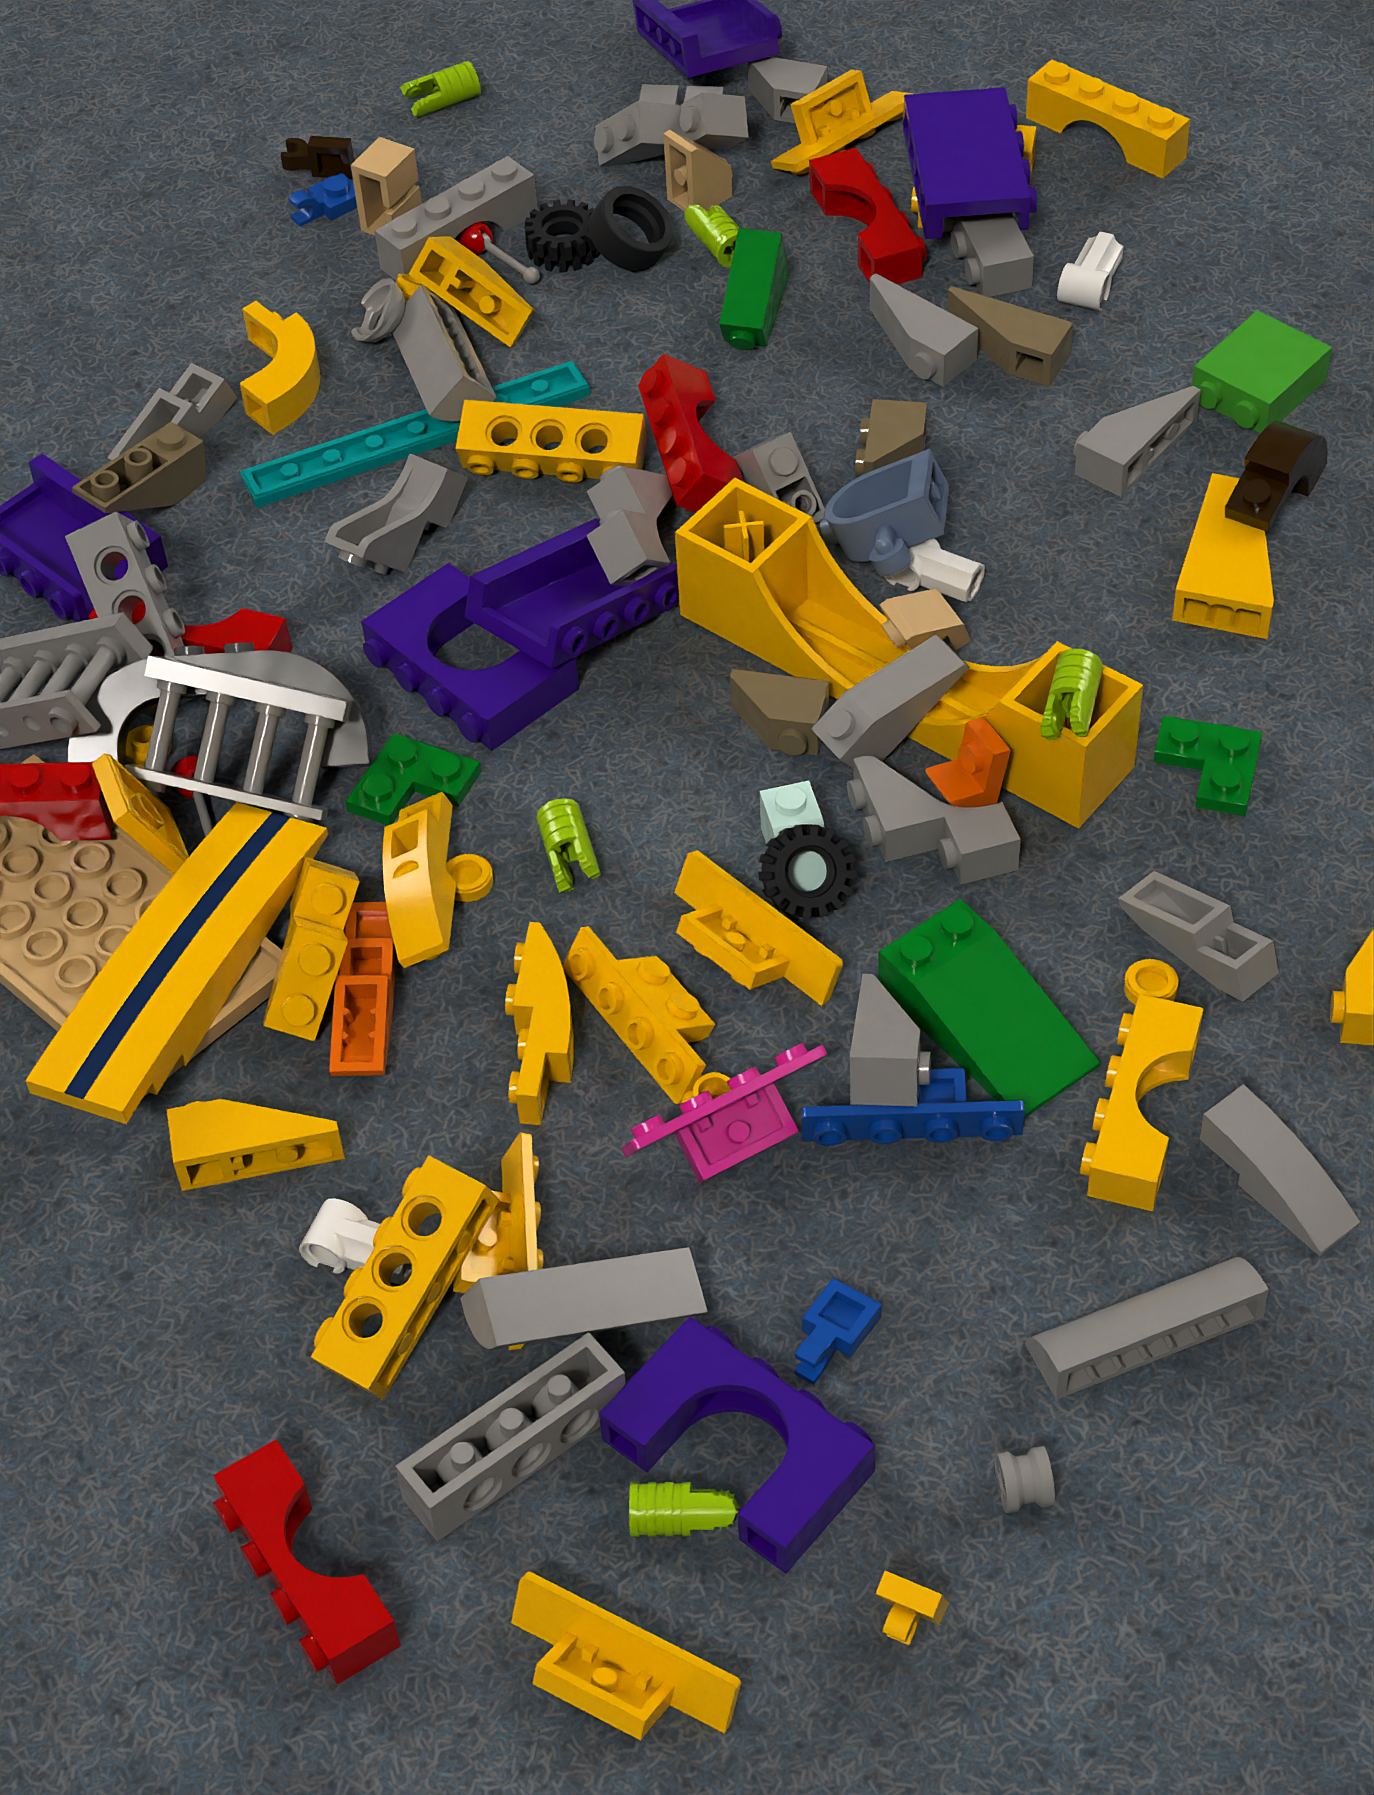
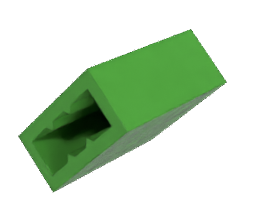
M1257 310L1194 366L1192 386L1201 389L1199 404L1202 407L1214 409L1233 419L1239 426L1247 429L1251 428L1261 433L1270 423L1274 421L1281 422L1327 380L1332 347Z

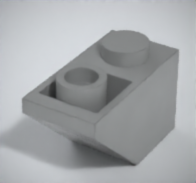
M766 57L747 62L748 90L774 120L795 123L790 104L827 84V66L776 57Z
M791 432L771 438L732 457L737 460L745 483L812 516L815 523L825 519V508Z

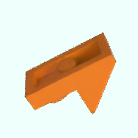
M981 717L966 723L958 752V759L929 767L925 770V773L945 799L954 807H983L997 804L1011 749L985 717Z

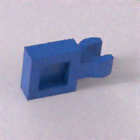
M343 173L328 177L324 181L308 187V193L306 191H296L288 197L292 205L297 209H301L299 212L291 215V219L300 227L323 215L332 221L357 208L354 184Z
M832 1278L802 1317V1331L809 1336L801 1343L795 1353V1358L800 1360L801 1363L794 1370V1374L814 1385L829 1365L835 1350L851 1358L881 1318L882 1304Z

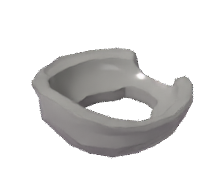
M392 278L380 280L364 295L361 301L362 306L366 309L364 321L361 327L352 329V336L361 342H378L388 337L399 325L405 312L406 302L402 290ZM381 315L375 330H372L374 324H376L378 317Z

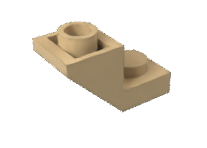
M937 588L889 598L879 604L888 619L881 626L897 649L905 644L909 650H912L935 634L942 640L946 639L954 650L962 648L971 642L964 624Z

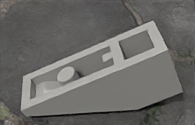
M876 273L870 277V310L908 368L913 370L918 377L930 379L944 387L977 360L978 328Z
M1191 386L1103 417L1089 432L1084 431L1075 443L1073 454L1076 456L1075 475L1121 497L1197 422L1201 389Z
M935 634L844 692L811 729L841 761L852 768L853 758L861 756H874L883 762L970 667Z
M862 974L849 1057L850 1105L917 1107L920 1085H930L931 1052L920 1051V1029L875 975Z

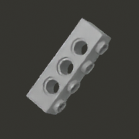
M114 512L66 535L65 538L97 617L124 612L133 623V610L138 604L144 602L146 605L145 616L134 625L153 646L152 651L162 645L164 657L175 656L174 648L184 646L181 635L185 634V628L176 610L168 607L163 594L167 590V584L157 565H151L145 550L150 544L141 524L137 520L133 521L118 512ZM127 559L128 570L121 579L116 580L114 576L116 566L122 560ZM182 699L179 701V705H182L192 699ZM158 703L147 708L141 714L154 717Z
M589 1332L397 1464L395 1468L404 1502L437 1542L597 1430L600 1427L599 1412L626 1385L625 1372Z

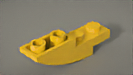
M443 792L399 810L398 822L384 827L383 879L385 899L398 961L403 968L423 960H432L442 952L449 950L456 882L446 870L453 805Z
M529 922L525 943L518 942L515 949L514 971L518 974L517 984L508 985L505 1000L506 1015L514 1016L516 1035H519L518 1059L522 1060L520 1072L512 1071L508 1097L510 1104H517L519 1122L521 1124L541 1125L549 1082L571 1083L574 1062V1033L567 981L560 958L542 925L539 922Z

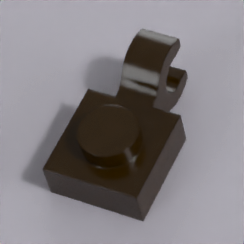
M310 136L308 144L300 138L286 139L287 152H281L280 155L283 169L290 171L307 169L311 170L312 177L328 178L343 173L347 178L353 179L351 164L354 162L351 138Z

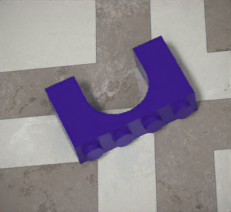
M447 563L361 621L365 640L363 650L368 660L374 666L380 668L384 665L394 673L397 682L407 692L415 690L423 696L429 708L437 716L443 717L447 715L457 723L460 732L468 741L474 743L478 740L489 750L493 751L579 690L576 658H572L552 669L521 650L498 665L480 670L457 669L437 660L434 656L445 643L474 624L465 618L470 578L450 563Z
M689 1317L599 1412L602 1440L645 1472H648L691 1425L702 1418L722 1412H741L753 1415L767 1422L782 1437L787 1451L776 1471L737 1513L739 1540L787 1574L875 1472V1444H873L870 1436L860 1426L853 1422L843 1423L827 1412L824 1405L815 1395L804 1389L797 1391L781 1380L774 1368L766 1361L757 1357L751 1359L736 1349L728 1336L721 1330L713 1326L706 1328L692 1317Z

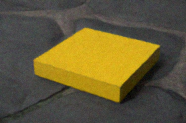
M104 753L92 763L114 823L174 875L189 855L170 808L110 754Z

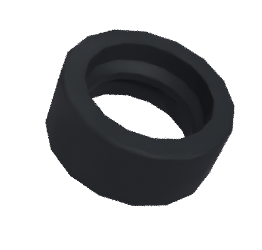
M617 186L608 191L595 207L588 220L589 235L595 248L605 259L617 267L629 271H645L653 266L668 249L674 237L673 223L667 210L655 197L642 189L632 186ZM613 214L627 217L636 223L645 233L649 243L637 241L627 235L618 226Z

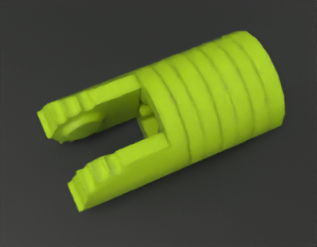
M464 61L406 82L400 87L407 99L433 92V94L414 102L411 110L417 118L480 96L481 94L477 73L469 61Z
M690 205L684 211L687 225L723 267H730L739 226L719 205L711 206L707 212L700 205Z
M1069 649L1059 655L1041 723V737L1048 740L1060 738L1066 717L1070 718L1073 733L1077 737L1087 736L1103 671L1102 661L1094 653L1084 649Z
M562 798L552 800L543 805L537 812L536 820L559 893L574 889L573 877L568 866L569 862L579 860V865L588 878L594 879L600 876V869L578 803L572 799Z
M631 1482L629 1491L630 1536L640 1537V1535H648V1537H657V1535H665V1537H674V1535H682V1537H691L692 1530H714L715 1527H719L721 1530L722 1527L728 1528V1525L734 1524L733 1521L735 1520L736 1513L739 1512L740 1505L737 1504L734 1497L735 1494H730L729 1490L692 1489L691 1482H648V1484Z

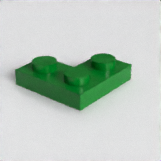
M1163 715L1154 753V762L1202 770L1195 808L1246 816L1262 732Z
M393 733L345 801L347 812L389 826L397 819L399 810L405 807L414 792L429 797L443 792L452 805L459 807L481 774V764L479 761Z

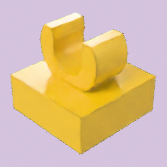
M884 1571L875 1593L883 1602L893 1605L882 1632L887 1634L886 1636L910 1645L921 1618L940 1625L949 1605V1602L942 1594L888 1571Z

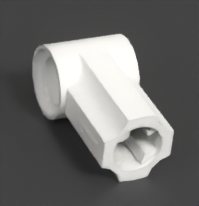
M1099 232L1097 236L1088 238L1076 262L1065 265L1057 291L1059 302L1096 311L1102 310L1100 303L1102 300H1107L1112 277L1123 258L1124 246L1115 240L1114 235Z
M933 538L909 547L908 550L912 556L911 562L900 572L885 576L890 584L895 585L896 582L909 587L907 589L909 591H914L921 585L929 589L937 588L942 594L964 602H971L984 578L985 565L942 550L937 540Z
M336 1198L327 1199L300 1244L299 1252L310 1265L317 1267L319 1263L334 1267L333 1273L336 1274L343 1272L346 1267L355 1270L360 1266H364L373 1251L374 1235L380 1224L368 1220L367 1216L359 1208L349 1202ZM406 1263L397 1267L392 1273L391 1282L402 1285L404 1281H408L412 1273V1264Z

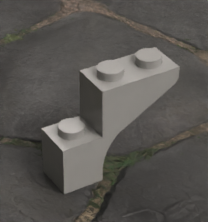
M702 92L681 105L636 101L595 125L594 146L598 151L599 166L623 165L664 155L663 133L668 130H672L707 149L727 150L749 138L745 96Z
M410 453L398 480L389 493L378 502L333 524L324 542L341 549L338 558L359 567H366L383 575H387L389 567L405 572L409 568L423 530L428 531L431 523L445 528L450 524L468 477Z
M619 465L605 471L599 478L600 482L587 491L601 520L599 521L600 526L586 536L610 584L625 587L671 563L659 538L657 517L673 494L667 475Z
M874 756L853 758V780L847 781L849 800L854 810H863L865 815L863 818V829L866 840L870 847H879L885 862L938 849L944 869L953 868L960 885L1019 870L1020 837L1003 802L983 807H954L934 798Z

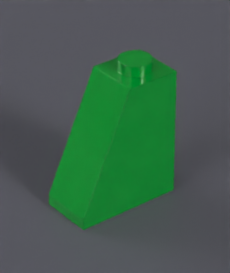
M738 228L719 323L724 342H729L734 348L751 350L754 349L755 345L766 347L768 345L790 276L782 233Z

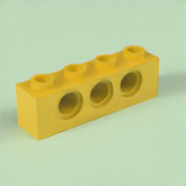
M464 400L455 449L462 468H467L474 474L490 475L494 470L509 471L523 479H534L538 474L556 475L558 479L565 482L577 483L582 481L583 478L599 479L605 471L619 465L643 470L648 431L643 414ZM505 439H516L508 446H499ZM551 442L561 443L555 449H543L547 444ZM592 447H605V449L599 453H588V451Z
M429 1155L422 1167L415 1168L406 1179L402 1189V1196L404 1198L393 1217L385 1218L378 1227L373 1239V1251L364 1266H360L352 1272L344 1287L343 1295L345 1299L335 1316L327 1318L322 1323L314 1339L315 1350L311 1355L313 1360L382 1400L394 1384L499 1202V1199L486 1185ZM432 1214H441L442 1219L439 1228L431 1235L420 1236V1226L424 1219ZM411 1263L412 1273L408 1281L403 1285L391 1287V1276L394 1270L402 1264ZM381 1313L383 1322L379 1331L371 1337L362 1338L361 1330L365 1320L373 1314Z

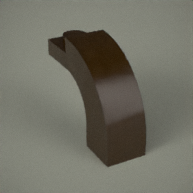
M1280 421L1270 423L1257 437L1244 459L1245 470L1225 505V517L1270 532L1291 491L1309 497L1327 464L1326 439L1321 435Z

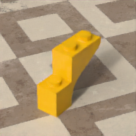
M305 857L290 902L291 911L288 930L264 1015L263 1026L315 1041L348 943L343 930L360 882L355 872Z

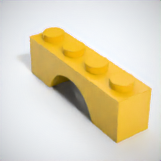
M1050 60L1028 79L1026 118L1059 133H1062L1073 121L1085 120L1096 123L1106 129L1116 139L1123 150L1127 163L1162 179L1187 157L1190 119L1055 60Z
M1139 994L1134 1014H1123L1117 1038V1044L1124 1046L1121 1057L1111 1056L1105 1080V1087L1112 1088L1109 1100L1099 1098L1092 1129L1099 1131L1100 1134L1097 1144L1086 1143L1080 1167V1174L1089 1176L1087 1196L1148 1211L1154 1210L1165 1169L1169 1137L1156 1130L1146 1121L1137 1104L1147 1092L1159 1085L1173 1081L1188 1080L1200 1036L1203 1008Z

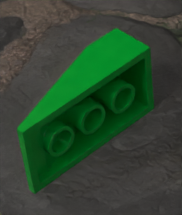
M958 899L879 951L878 980L911 1020L961 1068H964L996 1101H1023L1025 1106L1024 1118L1100 1067L1101 1062L997 932L961 899Z

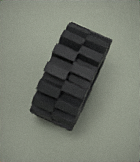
M559 199L553 200V206L551 207L547 203H543L540 205V211L533 209L530 212V218L526 217L524 227L529 259H534V264L538 267L545 264V270L551 272L555 266L559 267V272H567L566 267L572 266L573 270L576 271L581 269L582 262L587 266L592 264L593 257L598 259L601 254L595 248L589 235L588 220L594 208L592 207L588 210V204L584 202L576 206L575 200L571 199L567 200V205H561ZM564 234H569V235H570V236H566V237H555V236L564 235Z
M812 824L794 825V827L778 832L779 835L769 840L765 845L768 847L765 854L760 856L759 862L762 863L761 871H758L759 881H762L764 885L762 891L766 897L772 900V905L777 909L796 917L821 918L829 915L828 912L832 910H838L844 905L842 903L844 898L851 896L854 890L851 888L852 880H857V871L853 870V862H856L854 853L849 852L847 841L844 838L838 837L834 830ZM810 850L822 857L826 864L827 872L825 880L820 887L813 891L804 892L797 889L791 883L788 867L796 854Z

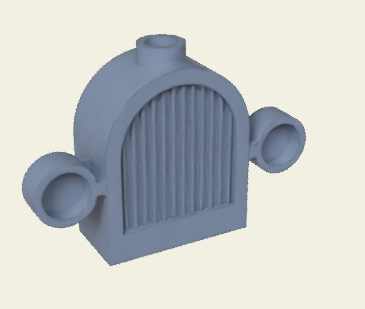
M931 449L863 474L835 493L825 507V519L820 520V529L825 542L829 546L839 543L846 557L852 561H871L877 574L885 577L900 572L911 562L912 556L908 550L909 547L944 535L949 484Z

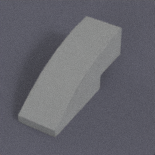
M191 363L170 392L158 388L107 458L109 461H112L171 421L200 438L224 416L236 401L237 396L224 378Z
M1153 871L1118 898L1120 907L1143 931L1216 988L1242 1002L1279 974L1273 940L1234 923L1231 906L1156 871Z
M1244 1084L1203 1114L1200 1140L1240 1174L1238 1185L1319 1257L1360 1226V1221L1319 1162L1282 1120Z

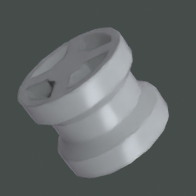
M1044 1446L1032 1447L1026 1455L1014 1456L1008 1451L995 1453L996 1479L1005 1513L1018 1512L1023 1504L1036 1503L1042 1508L1054 1506V1480L1048 1453Z

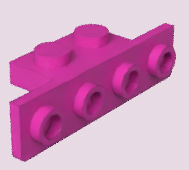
M801 1043L774 1058L778 1067L760 1075L756 1067H753L728 1080L727 1084L731 1091L715 1099H712L709 1091H705L679 1105L683 1115L667 1123H664L661 1115H657L631 1129L635 1139L628 1142L621 1149L627 1158L674 1134L698 1182L701 1183L799 1132L774 1083L816 1063L828 1054L823 1045L807 1051L804 1044Z

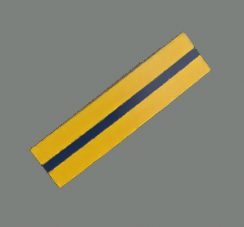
M236 802L153 900L81 997L25 1080L30 1094L127 1125L146 1092L157 1095L175 1064L178 1063L184 1066L188 1064L293 893L305 857L313 859L328 836L327 828Z

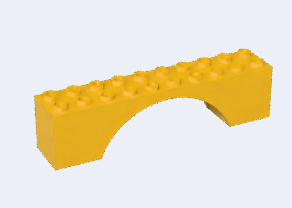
M734 478L675 532L680 615L795 677L829 681L830 696L839 699L844 692L910 651L905 644L897 649L881 626L888 619L858 591L840 569L823 542L812 516ZM1057 641L1039 658L1013 666H989L964 661L970 668L910 731L907 737L952 761L958 759V752L966 723L985 717L1011 749L1001 787L1079 829L1135 767L1143 684L1103 665L1087 736L1077 737L1073 733L1070 718L1066 717L1060 738L1048 740L1041 737V723L1057 659L1063 651L1072 648Z

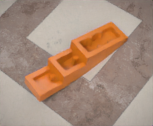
M353 902L345 929L348 943L339 967V975L335 979L329 1072L331 1076L385 1075L392 1026L397 953L392 938L386 902Z

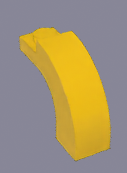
M254 301L242 308L248 340L272 357L273 360L265 368L239 384L246 415L274 435L296 421L310 407L319 390L320 368L314 336L307 322L297 312L283 320L278 313L271 312L259 302Z

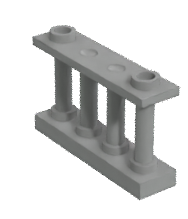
M124 612L0 638V749L97 732L101 724L85 707L110 668L144 660L153 649V646ZM79 674H81V676L79 677V679L77 680V682L74 684V686H73L72 689L70 690L69 687L71 686V684L73 683V681L75 680V678H76ZM49 680V682L47 683V685L45 686V688L42 690V692L40 693V695L36 696V695L38 694V692L40 691V689H41V688L43 687V685L45 684V682ZM16 685H19V686L17 687V689L14 691V693L12 694V696L10 697V699H9L7 702H5V701L7 700V698L9 697V695H10V694L12 693V691L14 690V688L16 687Z
M148 656L144 676L158 679L156 688L161 689L145 766L133 763L125 765L124 768L150 791L165 793L166 785L282 811L284 816L312 824L313 819L323 820L327 818L329 808L312 804L328 728L334 729L335 720H349L353 701L160 656ZM188 686L207 690L206 700L210 701L194 777L165 770L181 694L187 693ZM237 697L256 701L255 711L259 712L243 788L214 782L230 705H236ZM286 709L306 713L304 722L309 723L292 799L263 793L279 717H285Z

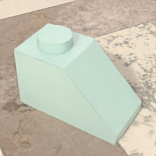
M809 780L760 791L761 830L766 844L771 838L777 837L779 835L778 832L785 828L794 827V825L812 824L824 827L823 817ZM810 850L796 854L788 867L791 883L797 889L804 892L813 891L820 887L825 880L827 872L826 864L822 857Z

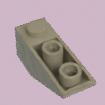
M954 286L949 288L948 312L978 328V348L1008 374L1050 387L1071 355L1073 322Z
M171 421L74 485L72 493L104 513L176 505L207 481L204 441Z

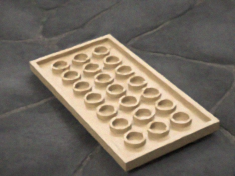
M33 754L21 764L45 762ZM0 816V983L56 1031H59L98 973L153 900L173 877V874L114 822L111 840L60 841L50 830L36 822L20 817ZM267 937L264 938L191 1059L270 997L282 949ZM176 1063L169 1076L183 1065Z

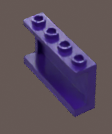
M632 0L636 27L641 37L688 78L780 54L778 39L782 38L780 20L776 14L757 0H702L667 9L658 0Z
M1005 87L904 95L903 132L925 239L942 238L943 217L1015 212L1019 229L1028 230L1030 213H1036L1037 193L1035 186H1028L1030 184L1029 159H1022L1024 155L1022 131H1015L1017 130V108L1015 104L1009 105Z
M42 453L28 462L34 483L0 505V574L2 576L11 574L15 577L29 596L33 598L38 595L49 603V606L59 618L65 620L69 617L75 622L89 620L88 616L94 607L65 536L112 513H104L72 493V487L81 480ZM126 511L118 512L133 521L137 520ZM137 520L143 527L149 540L150 546L145 548L150 563L151 565H157L162 572L168 567L161 536ZM127 559L122 560L116 566L115 578L121 579L128 570Z
M594 518L471 575L465 618L552 669L670 610L679 598L677 565L672 563L625 587L611 585L586 536L600 526V520Z

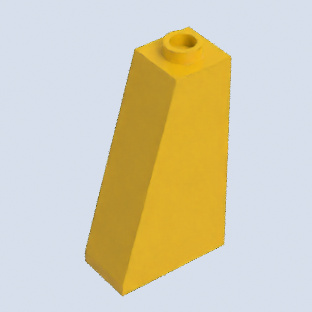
M1212 473L1176 586L1172 620L1268 639L1274 596L1265 531L1225 517V505L1240 478Z

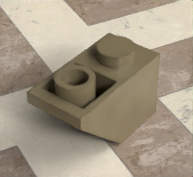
M873 399L870 418L862 417L860 445H866L865 449L857 448L855 476H861L925 450L927 402Z

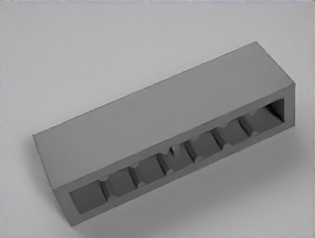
M420 285L406 302L401 322L392 333L428 414L433 418L443 421H460L464 400L493 402L496 395L454 307Z
M689 1247L479 1278L460 1298L465 1318L473 1336L480 1345L487 1349L699 1316L708 1312Z
M1234 1257L1026 1339L1025 1345L1057 1400L1264 1318L1269 1289L1249 1262L1241 1257Z

